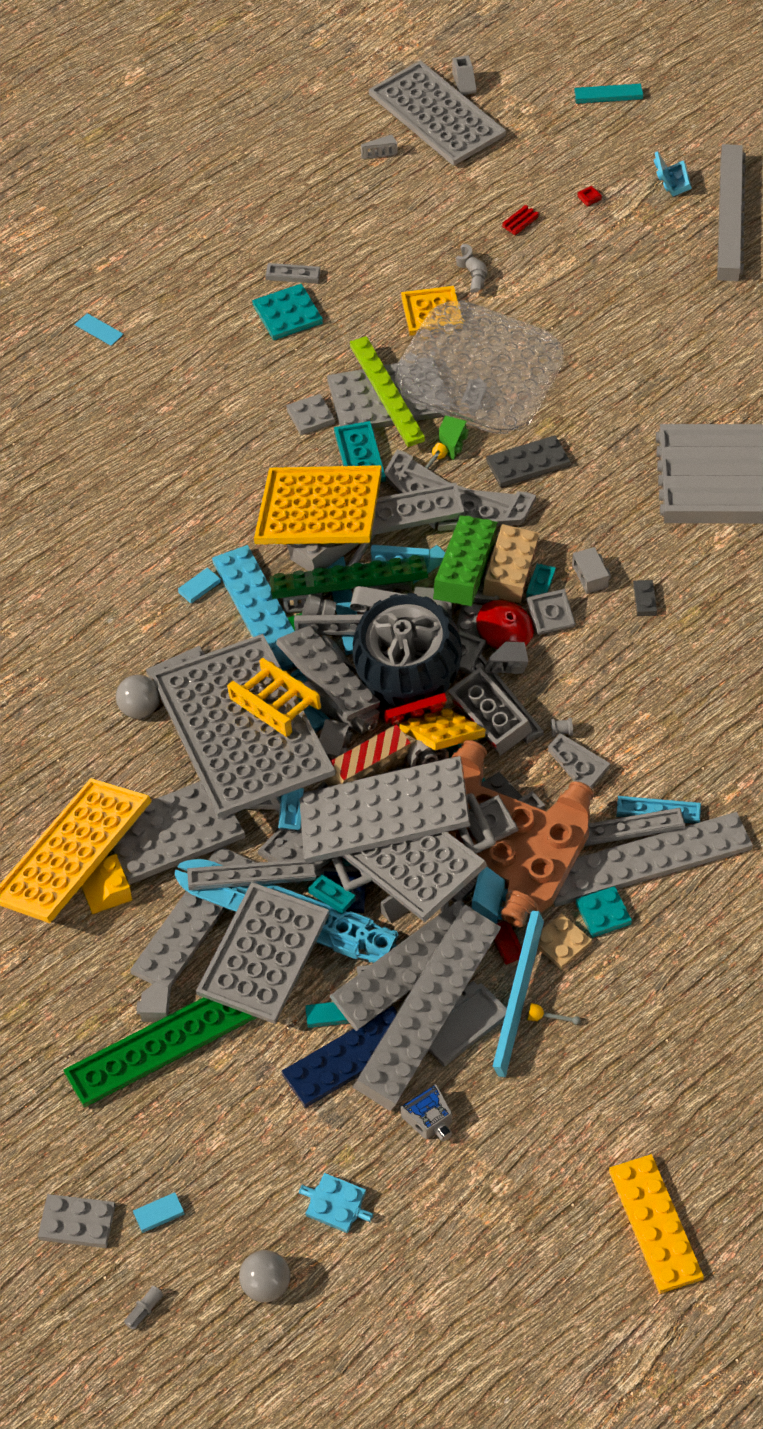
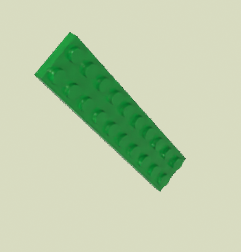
M203 997L63 1069V1072L83 1108L258 1017Z

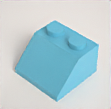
M488 867L478 874L472 899V909L497 924L498 919H503L500 913L504 908L502 907V902L506 901L508 889L505 888V879Z

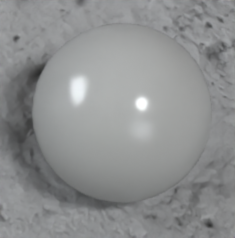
M129 676L117 688L116 703L122 713L128 717L135 719L148 717L159 705L160 695L156 684L147 676Z
M259 1250L250 1254L240 1267L239 1281L241 1288L249 1298L258 1302H271L278 1299L285 1293L290 1283V1269L287 1262L281 1255L270 1250Z

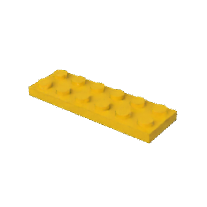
M652 1154L609 1167V1173L659 1294L703 1280V1273Z

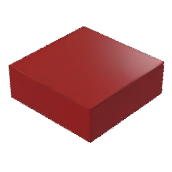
M592 185L579 191L577 197L587 207L602 200V195Z

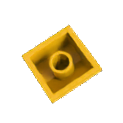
M117 854L104 858L81 886L92 914L132 901L130 886Z

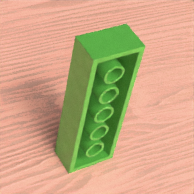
M460 515L435 578L433 599L472 606L496 542L498 522Z

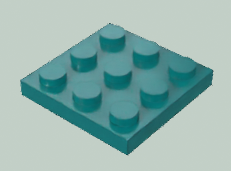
M302 284L252 300L253 307L273 341L323 324V318Z

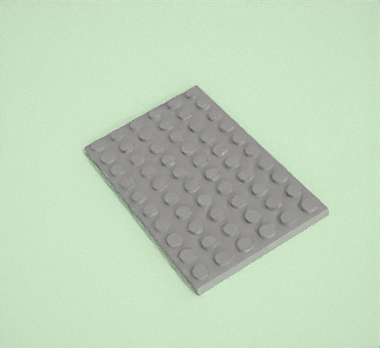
M263 634L151 674L164 706L218 819L336 775L335 769L304 711L291 720L293 733L286 737L230 699L227 685L231 681L239 685H244L261 671L259 662L261 658L273 662L276 667L281 669ZM265 677L249 692L258 695L273 680ZM280 686L263 701L267 704H273L288 690ZM296 695L279 708L278 711L282 714H287L299 704Z

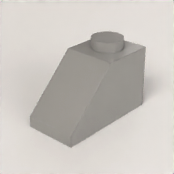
M155 982L142 992L141 1001H137V1014H140L142 1022H157L169 1015L171 994L169 986L167 988Z

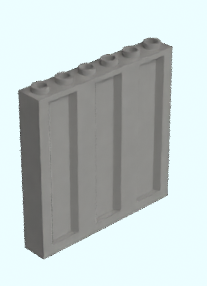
M660 424V430L656 432V443H659L656 455L660 457V460L657 461V471L661 472V475H658V486H662V489H659V501H663V504H660V516H663L664 523L763 524V424Z

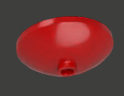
M506 600L490 601L480 609L476 618V626L481 638L497 650L505 642H525L526 647L533 637L534 627L530 616L522 607Z

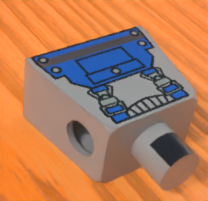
M436 1084L401 1106V1117L423 1138L429 1139L436 1134L444 1142L452 1136L451 1130L447 1127L452 1123V1113Z

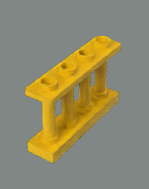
M261 658L259 660L261 671L244 685H239L231 681L227 685L229 697L263 722L288 737L293 733L291 726L293 718L309 705L317 710L321 708L320 695L317 691L305 686L302 681L291 677L287 671H282L276 667L273 662ZM265 677L273 680L258 695L249 692ZM280 686L288 690L273 704H267L263 701ZM295 695L302 699L287 714H282L278 711Z

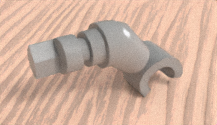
M462 244L460 248L463 257L458 255L456 263L458 267L467 268L471 272L470 293L478 292L484 288L487 267L484 262L473 257L470 245Z

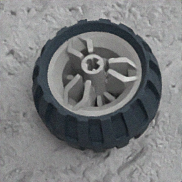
M408 593L407 595L394 594L390 598L374 603L373 607L369 611L366 610L361 617L353 638L354 665L363 684L380 700L384 699L390 705L398 707V705L403 706L443 694L448 690L450 683L454 682L458 674L462 658L459 631L449 613L441 605H437L431 598L417 596L415 593Z

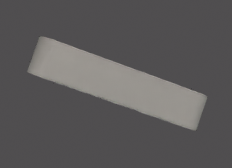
M358 586L354 589L350 608L354 611L365 613L366 610L369 611L374 603L379 600H385L394 594H407ZM432 599L437 605H441L446 611L448 610L446 602Z

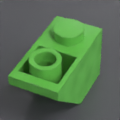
M445 415L439 428V441L448 448L450 459L455 460L457 453H460L462 450L463 440H466L468 437L469 429H466L467 421Z

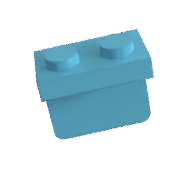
M658 151L655 152L656 158L653 160L658 169L656 173L659 180L664 181L665 190L667 192L670 191L674 197L692 189L684 160L667 167Z

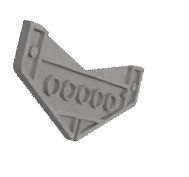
M398 449L385 469L386 481L399 494L450 484V482H447L414 461L413 456ZM457 485L465 516L489 519L498 522L497 526H502V524H522L536 501V495L528 492L517 491L516 494L471 490ZM459 518L441 521L440 523H430L429 525L435 530L439 523L438 531L455 530Z

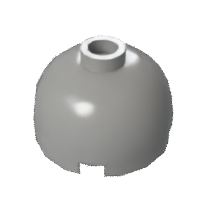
M415 740L410 745L407 754V762L410 768L449 759V752L446 748L435 751L420 740Z

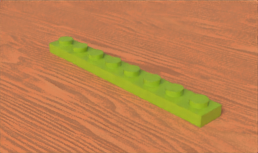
M367 336L350 341L353 353L407 447L425 442L424 434Z

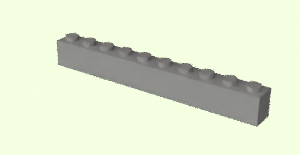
M722 144L717 280L739 281V274H743L744 263H740L744 258V251H741L744 247V238H741V236H744V225L741 224H744L745 213H741L745 207V201H742L745 197V189L742 188L745 186V176H742L745 175V164L742 163H745L746 152H743V145Z

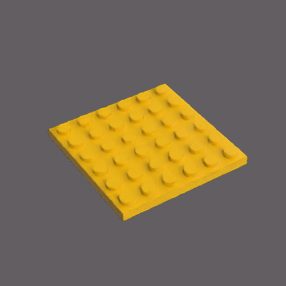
M381 465L269 468L255 530L254 543L263 545L370 543L382 474Z

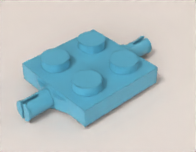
M326 1173L323 1174L319 1185L315 1189L303 1184L301 1185L299 1194L311 1198L305 1213L306 1217L346 1233L349 1232L352 1223L358 1217L368 1222H371V1218H373L374 1213L362 1209V1201L365 1197L366 1189Z

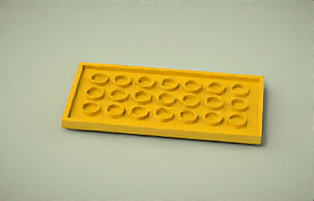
M90 778L1 882L0 906L51 923L152 802L151 798L142 793Z

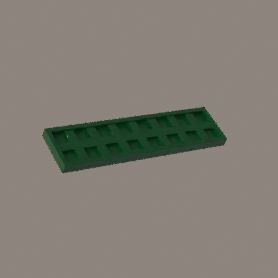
M412 555L404 559L374 560L367 564L353 563L351 566L344 567L336 565L329 569L315 568L312 571L306 572L299 570L291 574L277 573L269 577L272 599L353 589L358 586L368 587L428 579V572L424 556Z

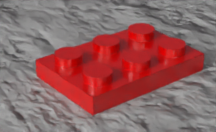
M445 693L386 710L384 715L386 723L396 725L404 722L403 720L407 717L419 718L427 711L431 713L442 711L447 702Z

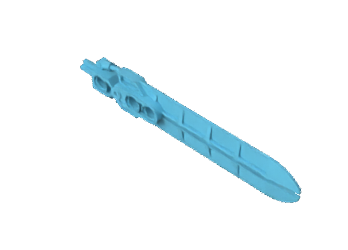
M193 859L181 862L177 867L187 871V868L223 865L209 860ZM175 870V877L178 883L188 893L235 912L238 910L249 886L189 890L188 874ZM262 885L329 909L330 914L316 942L332 948L337 953L353 959L369 960L368 962L374 963L397 946V931L390 930L385 926L382 928L370 918L351 911H345L341 914L325 903L277 885ZM381 944H382V945H385L386 947L381 948V947H378V945H381ZM359 949H364L367 955L360 954Z

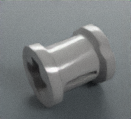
M572 718L557 721L551 719L552 737H556L559 733L572 736Z

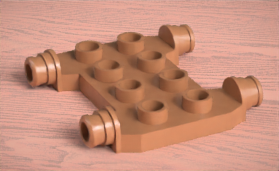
M466 740L463 742L462 748H459L457 753H454L451 757L460 756L462 759L466 794H474L478 804L499 795L518 827L517 832L496 841L494 846L476 854L486 861L489 869L505 879V886H508V893L504 903L505 907L500 913L503 920L512 926L524 927L532 911L542 913L553 905L589 837V807L591 805L590 801L594 797V792L588 785L582 782H571L568 789L559 796L557 802L550 809L544 811L481 786L484 777L482 769L483 759L486 758L487 751L480 743ZM466 827L474 845H476L477 842L475 838L473 837L469 828ZM458 829L447 831L464 844Z

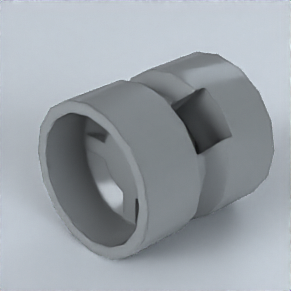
M309 594L306 598L302 615H334L336 602L327 599L321 601L320 597Z

